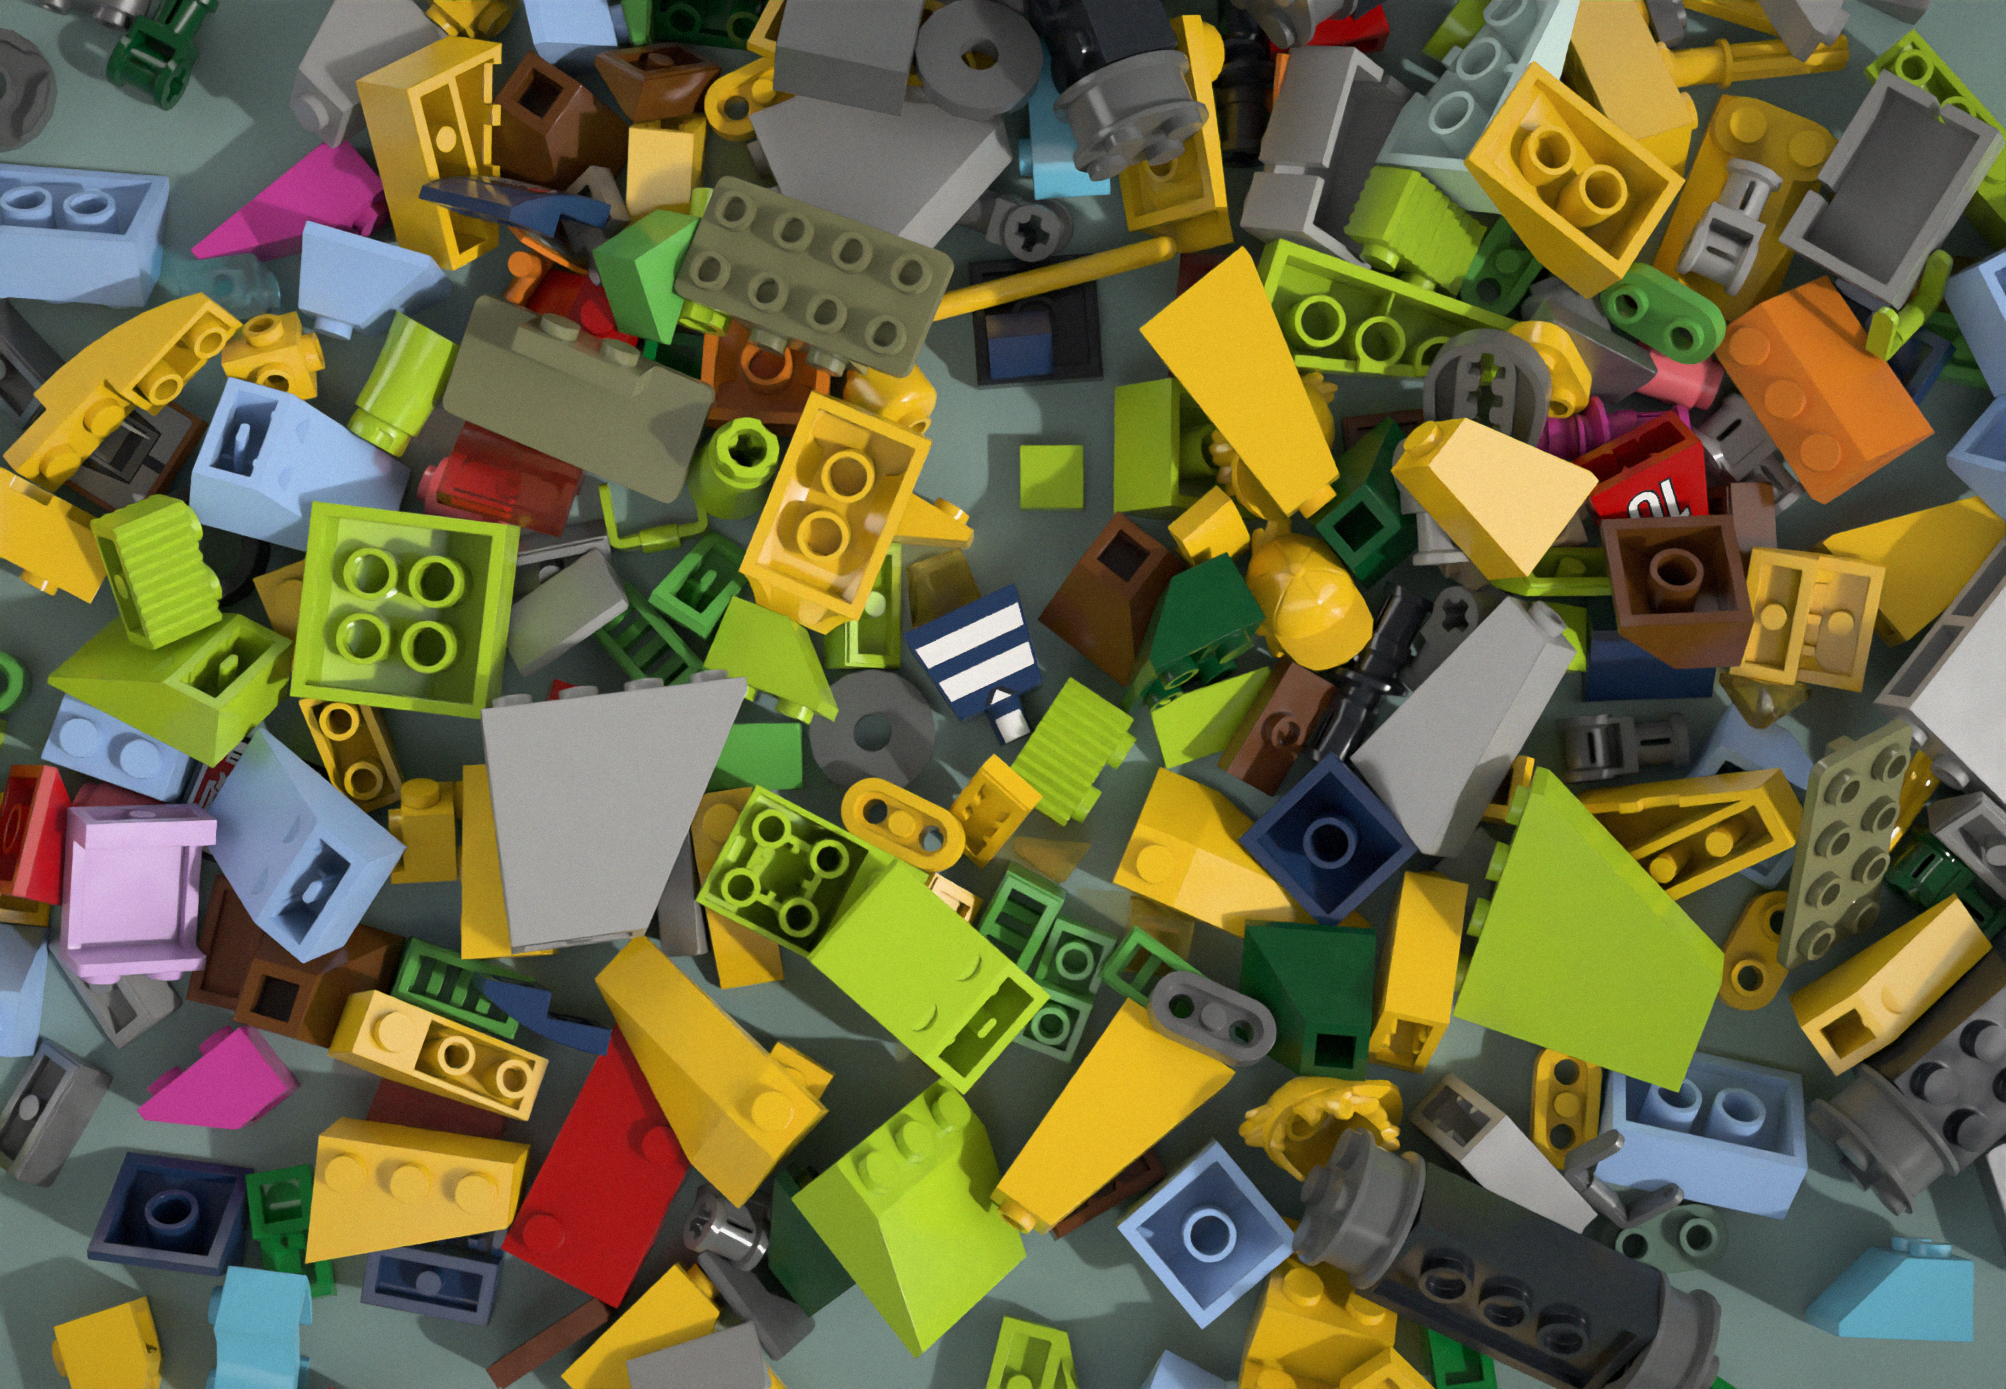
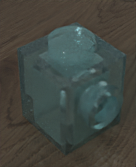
M253 253L176 263L180 298L203 292L234 315L242 324H246L256 316L272 314V309L280 307L281 298L277 276L273 270L267 271V267Z

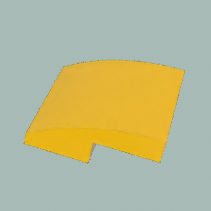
M1753 547L1746 584L1754 623L1741 665L1730 667L1729 674L1793 686L1796 681L1861 693L1887 563L1815 552Z

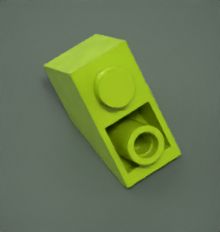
M732 595L703 667L708 670H727L729 678L746 676L747 692L744 700L754 702L757 692L777 699L778 702L774 710L792 719L810 725L815 714L834 722L839 709L807 629L790 617Z

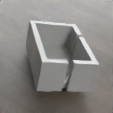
M1304 45L1300 48L1290 47L1288 54L1291 57L1279 98L1275 99L1269 124L1261 141V152L1258 160L1263 162L1265 167L1263 172L1254 173L1250 191L1244 200V212L1240 227L1266 244L1281 238L1371 270V265L1359 257L1362 247L1344 233L1343 227L1350 223L1348 216L1355 212L1354 204L1361 200L1359 193L1366 188L1364 181L1371 177L1369 170L1377 165L1375 161L1402 108L1414 93L1393 76L1383 75L1384 69L1355 47Z
M1883 69L1817 176V179L1827 190L1836 194L1829 205L1821 195L1809 189L1778 241L1789 251L1900 312L1922 278L1928 257L1935 250L1940 249L2006 143L1998 129L1949 103H1946L1944 108H1942L1934 95ZM1939 116L1942 117L1945 124L1937 120Z

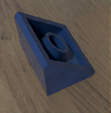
M1612 595L1578 596V607L1587 608L1586 672H1581L1583 702L1712 697L1717 667L1672 668L1619 635Z
M1333 751L1327 754L1296 782L1238 839L1319 925L1337 926L1419 850L1390 810Z
M127 1152L87 1248L88 1259L217 1277L227 1274L228 1266L241 1267L250 1212L245 1175L253 1174L254 1169Z

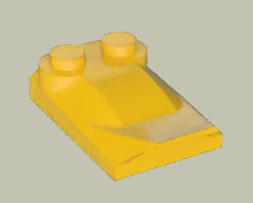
M1181 15L1169 21L1178 42L1174 50L1186 54L1190 64L1184 78L1193 101L1204 103L1208 109L1209 118L1206 124L1193 136L1182 142L1185 151L1174 160L1154 166L1149 165L1148 161L1145 160L1126 167L1124 171L1118 174L1128 232H1143L1156 238L1169 236L1177 243V251L1182 256L1235 242L1226 196L1211 83L1216 80L1222 71L1225 59L1224 44L1217 29L1207 22H1202L1201 15Z
M1722 94L1716 101L1651 266L1712 301L1720 309L1727 323H1732L1761 302L1776 297L1794 255L1778 239L1809 189L1817 194L1819 193L1822 183L1817 179V176L1839 140L1817 122L1762 100ZM1731 158L1750 160L1773 170L1783 179L1779 191L1770 193L1758 220L1765 224L1766 227L1758 242L1759 249L1754 263L1735 297L1724 293V285L1695 272L1688 271L1683 275L1674 271L1684 244L1694 225L1701 218L1704 209L1712 202H1718L1729 177L1726 166ZM1746 190V192H1745V194H1744V197H1743V199H1742V201H1741V203H1740V205H1739V209H1740V207H1741V205H1742V203H1743V201H1744V198H1745V196H1746V194H1747V190Z
M812 390L738 571L743 573L749 581L756 605L790 617L798 624L824 635L843 623L853 620L859 621L934 440L903 424L848 401Z

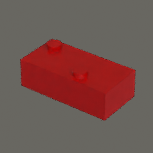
M617 1022L611 1031L607 1055L598 1056L500 1249L615 1308H618L627 1300L694 1168L689 1162Z

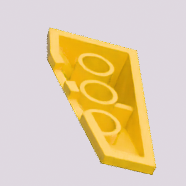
M1159 767L1113 876L1111 885L1244 940L1245 919L1318 924L1238 840L1254 824L1248 816L1219 791ZM1353 910L1337 926L1370 928L1371 924Z
M645 935L632 938L594 980L689 1162L739 1209L830 1110Z

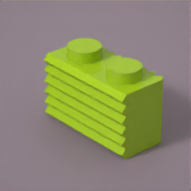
M1374 166L1369 170L1371 177L1364 181L1366 188L1359 193L1361 200L1354 204L1355 212L1348 216L1350 223L1343 227L1344 233L1362 247L1359 257L1367 264L1383 271L1395 272L1400 276L1399 280L1444 296L1456 298L1487 227L1481 225L1480 221L1473 219V215L1466 213L1465 209L1458 207V203L1451 201V198L1444 195L1443 191L1436 189V185L1429 183V179L1422 177L1421 173L1410 169Z
M162 494L150 495L148 499L139 500L135 504H129L125 508L116 509L113 513L104 514L101 518L92 519L89 522L131 643L155 650L222 620L223 615L218 609L219 603L217 602L222 598L221 585L214 571L202 561L203 555L198 549V541L203 537L202 527L194 510L185 504L183 500Z
M1069 677L1010 767L1043 796L1033 810L1064 829L1070 818H1073L1080 824L1083 823L1102 794V791L1092 786V784L1106 764L1117 771L1137 740L1136 737L1127 732L1134 718L1071 677Z

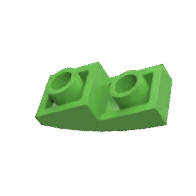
M1058 913L1033 979L1051 997L1016 1035L1012 1042L1071 1064L1102 981L1096 976L1111 957L1118 935Z

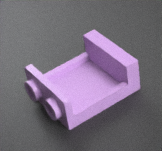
M197 803L68 807L59 959L77 977H80L82 981L91 984H113L120 981L121 975L145 974L146 977L155 980H177L184 977L185 971L205 970L206 955L196 945L202 846L216 844L217 820Z

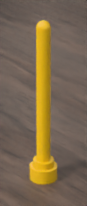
M1161 236L945 292L933 322L1166 262L1176 256L1177 243L1169 236Z

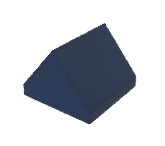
M1048 310L985 316L991 380L1054 374L1052 331Z

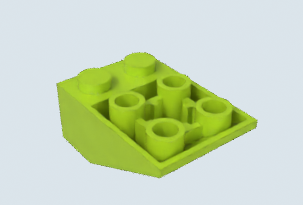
M221 613L223 615L221 621L155 650H150L129 641L123 620L119 614L48 676L47 684L214 768L287 698L294 641L240 614Z
M756 784L695 901L806 958L894 858L923 883H925L929 874Z
M895 858L806 957L899 1041L963 1095L1051 997L1021 968Z

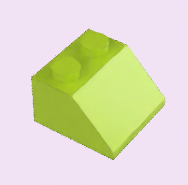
M1176 378L1115 387L1114 513L1119 511L1123 515L1153 520H1176L1216 485L1225 493L1226 484H1220L1216 481L1220 466L1212 462V455L1208 447L1214 442L1211 434L1216 428ZM1236 495L1230 497L1243 521L1255 520V515L1248 511L1244 505L1242 506L1238 503Z

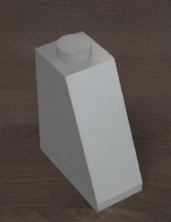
M334 0L298 67L288 106L293 110L297 120L306 130L316 133L333 150L367 127L355 81L448 35L412 0Z
M1449 1072L1406 1116L1412 1125L1468 1181L1579 1234H1582L1583 1229L1598 1215L1504 1112L1452 1072Z

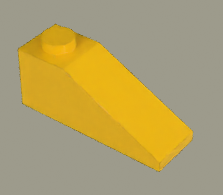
M751 786L703 794L691 823L701 887L753 790ZM705 906L721 990L785 980L780 944Z

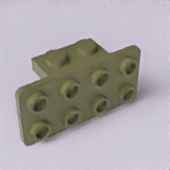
M725 176L717 182L675 281V289L685 300L733 317L750 332L748 342L770 353L783 356L787 347L808 354L805 360L806 364L836 377H841L844 369L866 376L868 369L871 368L895 378H904L914 368L953 274L954 263L942 251L744 180Z
M485 294L479 297L474 303L443 397L445 410L461 419L660 502L671 503L681 494L715 400L713 387L706 382L641 356V352L628 343L611 338L602 340L580 330V325L568 318L549 313L542 315L494 294Z
M1896 719L1857 741H1853L1843 735L1826 744L1824 758L1819 760L1810 771L1777 953V963L1789 971L1809 960L1815 961L1821 958L1830 948L1851 936L1865 933L1873 926L1879 916L1880 905L1878 902L1883 877L1890 864L1888 852L1894 824L1900 814L1899 798L1904 773L1911 760L1909 748L1913 728L1901 719Z

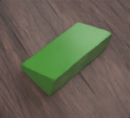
M800 723L733 724L705 791H725L750 786L754 788L756 784L767 790H802L803 726Z

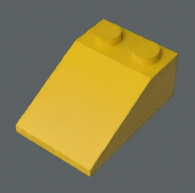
M1535 61L1527 66L1463 161V164L1536 260L1587 300L1624 277L1686 181Z

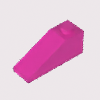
M348 140L333 150L323 142L195 245L191 251L213 273H219L302 253L303 231L307 220L356 235L360 234L363 237L371 235L380 229L390 218L382 181Z

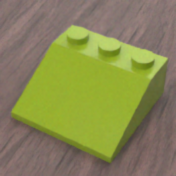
M312 501L290 696L480 719L481 709L493 708L492 700L501 697L521 527Z
M943 1077L939 1078L791 1198L915 1359L934 1344L1027 1256L1019 1231L998 1216L996 1210L1000 1205L989 1198L1002 1178L986 1128L955 1087Z

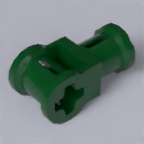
M162 0L151 20L139 14L130 32L125 34L113 49L106 68L107 81L118 87L127 84L152 97L154 106L164 111L172 109L184 94L190 80L191 69L200 54L199 50L192 44V41L208 13H216L219 2L216 0Z
M1917 823L1909 832L1912 839L1890 862L1884 874L1882 885L1897 899L1915 909L1919 914L1924 913L1955 893L1990 941L2006 923V908L2002 905L1994 907L1973 888L1970 882L1977 875L1930 832V828Z

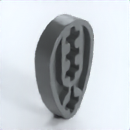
M1497 329L1466 331L1446 342L1437 353L1425 377L1423 386L1424 423L1427 421L1440 422L1468 418L1481 424V420L1476 414L1483 401L1484 394L1483 390L1478 388L1485 374L1486 364L1480 358L1483 353H1489L1494 355V363L1499 366L1491 386L1492 393L1497 395L1489 411V420L1494 423L1492 429L1536 448L1547 421L1552 396L1550 372L1540 354L1520 337Z

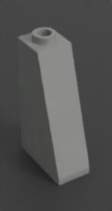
M1507 596L1350 757L1351 761L1424 854L1454 859L1464 849L1577 653L1575 648L1562 634L1567 628L1563 619L1550 606L1540 600L1533 604Z

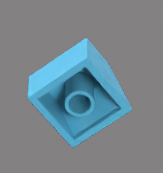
M1891 1236V1247H1869L1805 1309V1323L1837 1337L1973 1342L1974 1261L1951 1254V1244L1932 1242V1238Z

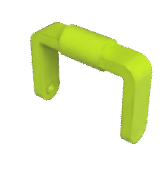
M1935 250L1928 257L1918 293L1898 314L1887 306H1882L1873 315L1865 350L1885 362L1888 361L1934 313L1944 297L1953 266V260L1948 253L1943 250Z
M609 483L598 484L609 541L618 552L624 553L643 549L645 555L682 547L681 541L703 537L709 531L708 513L695 501L698 522L679 526L676 522L641 529L638 534L619 537Z

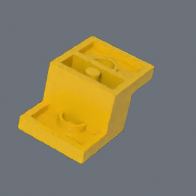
M1280 1215L1295 1234L1301 1221ZM1293 1252L1266 1275L1264 1285L1246 1330L1237 1389H1340L1341 1378L1390 1345L1393 1347L1397 1313L1354 1294L1355 1287L1349 1283L1346 1271L1324 1261L1315 1266H1309L1299 1259L1298 1253Z

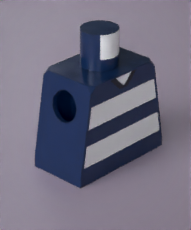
M1014 583L903 634L908 649L961 725L986 715L1001 747L1020 740L1035 731L1020 698L1041 689L1043 682L1019 594Z

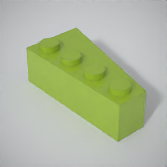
M1281 238L1265 245L1257 268L1258 275L1298 372H1319L1329 375L1424 382L1437 353L1451 338L1474 329H1497L1508 332L1513 325L1520 323L1508 317ZM1483 353L1480 359L1485 361L1486 371L1478 387L1492 385V381L1499 368L1494 363V355Z

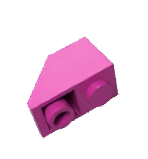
M227 1025L210 1036L198 1047L203 1057L183 1072L179 1066H176L155 1080L147 1088L152 1098L139 1107L137 1111L144 1120L237 1130L252 1127L298 1090L301 1084L257 1028L239 1027L234 1031L230 1025Z

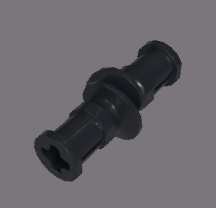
M1217 0L1218 24L1215 28L1220 33L1224 44L1225 59L1222 71L1216 80L1211 83L1213 87L1219 88L1217 112L1220 114L1222 165L1229 168H1253L1264 165L1263 162L1258 160L1261 152L1262 137L1265 133L1264 114L1267 111V94L1264 90V85L1274 82L1276 63L1263 60V55L1266 54L1264 47L1265 31L1253 20L1247 10L1236 8L1230 0Z
M1386 581L1382 589L1388 593L1373 621L1371 639L1357 655L1349 660L1352 664L1350 668L1337 666L1327 670V673L1342 683V685L1333 694L1327 706L1329 711L1312 745L1305 744L1301 751L1302 754L1318 762L1333 751L1353 773L1356 769L1351 767L1352 761L1350 757L1360 748L1368 730L1372 731L1379 718V708L1386 695L1407 697L1410 691L1396 675L1399 669L1406 664L1412 652L1410 647L1427 613L1433 614V602L1390 581Z

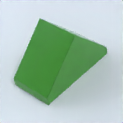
M656 209L592 251L619 332L666 345L671 344L685 300L676 292L675 281L699 227L701 217Z
M711 529L652 591L648 602L659 613L711 646L732 595L742 599L751 586L745 575L738 572L746 551Z

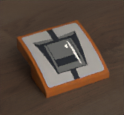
M173 401L169 402L155 417L137 406L124 419L121 426L111 433L80 465L77 472L63 484L110 513H113L116 509L125 508L129 504H135L139 500L148 499L150 495H164L209 424Z

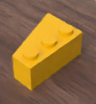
M1580 0L1564 61L1566 66L1565 71L1562 73L1564 84L1684 178L1692 130L1698 126L1697 112L1691 96L1687 92L1679 93L1672 78L1673 63L1668 48L1662 41L1655 43L1649 30V14L1645 1Z
M452 35L355 81L398 246L429 255L441 269L454 271L498 247L499 224L463 216L419 198L422 185L447 177L459 175L500 177V166L491 164L492 126L500 125L501 105L492 103V65L501 64L502 43Z
M0 466V559L2 557L23 568L19 577L21 580L52 596L56 594L58 588H61L91 604L107 575L89 523L97 517Z
M486 764L463 765V781H456L454 784L455 813L457 819H462V845H459L457 850L458 876L462 884V910L460 916L461 959L490 960L560 955L559 948L511 955Z
M1781 768L1583 790L1576 796L1674 901L1793 847L1798 841L1803 807Z
M347 1117L339 1118L321 1133L318 1139L305 1263L506 1229L516 1218L525 1201L531 1145Z

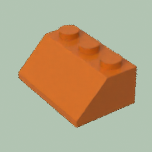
M1827 275L1761 302L1726 326L1724 340L1714 351L1810 497L1824 505L1935 433L1887 361L1885 362L1865 350L1868 338L1867 332Z

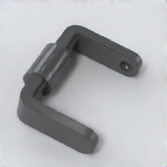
M1612 1129L1566 1153L1564 1157V1176L1580 1196L1602 1215L1605 1214L1617 1226L1631 1229L1679 1205L1683 1200L1684 1191L1677 1184L1670 1183L1628 1205L1622 1202L1609 1186L1592 1171L1586 1169L1612 1156L1623 1147L1625 1142L1624 1136L1617 1130Z

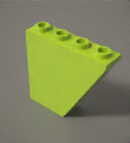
M1537 766L1530 788L1517 784L1505 820L1506 823L1516 826L1510 845L1497 841L1485 877V879L1496 882L1491 899L1489 901L1478 897L1466 934L1477 937L1471 955L1459 952L1454 991L1458 992L1452 1016L1679 1093L1722 984L1724 953L1551 770Z

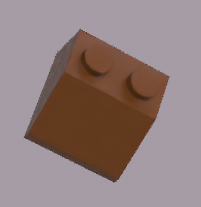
M1732 514L1601 520L1599 528L1619 635L1674 669L1740 666L1752 630L1754 617Z

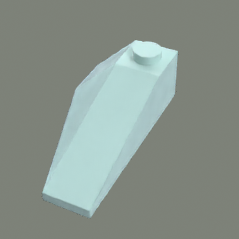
M1492 0L1483 11L1484 20L1486 21L1485 25L1463 50L1455 45L1441 61L1447 68L1446 72L1425 97L1416 92L1402 108L1375 163L1379 166L1410 169L1421 173L1422 177L1429 179V183L1436 185V189L1443 191L1444 195L1450 197L1451 201L1458 203V207L1465 210L1501 214L1463 164V161L1531 62H1537L1560 81L1580 0Z

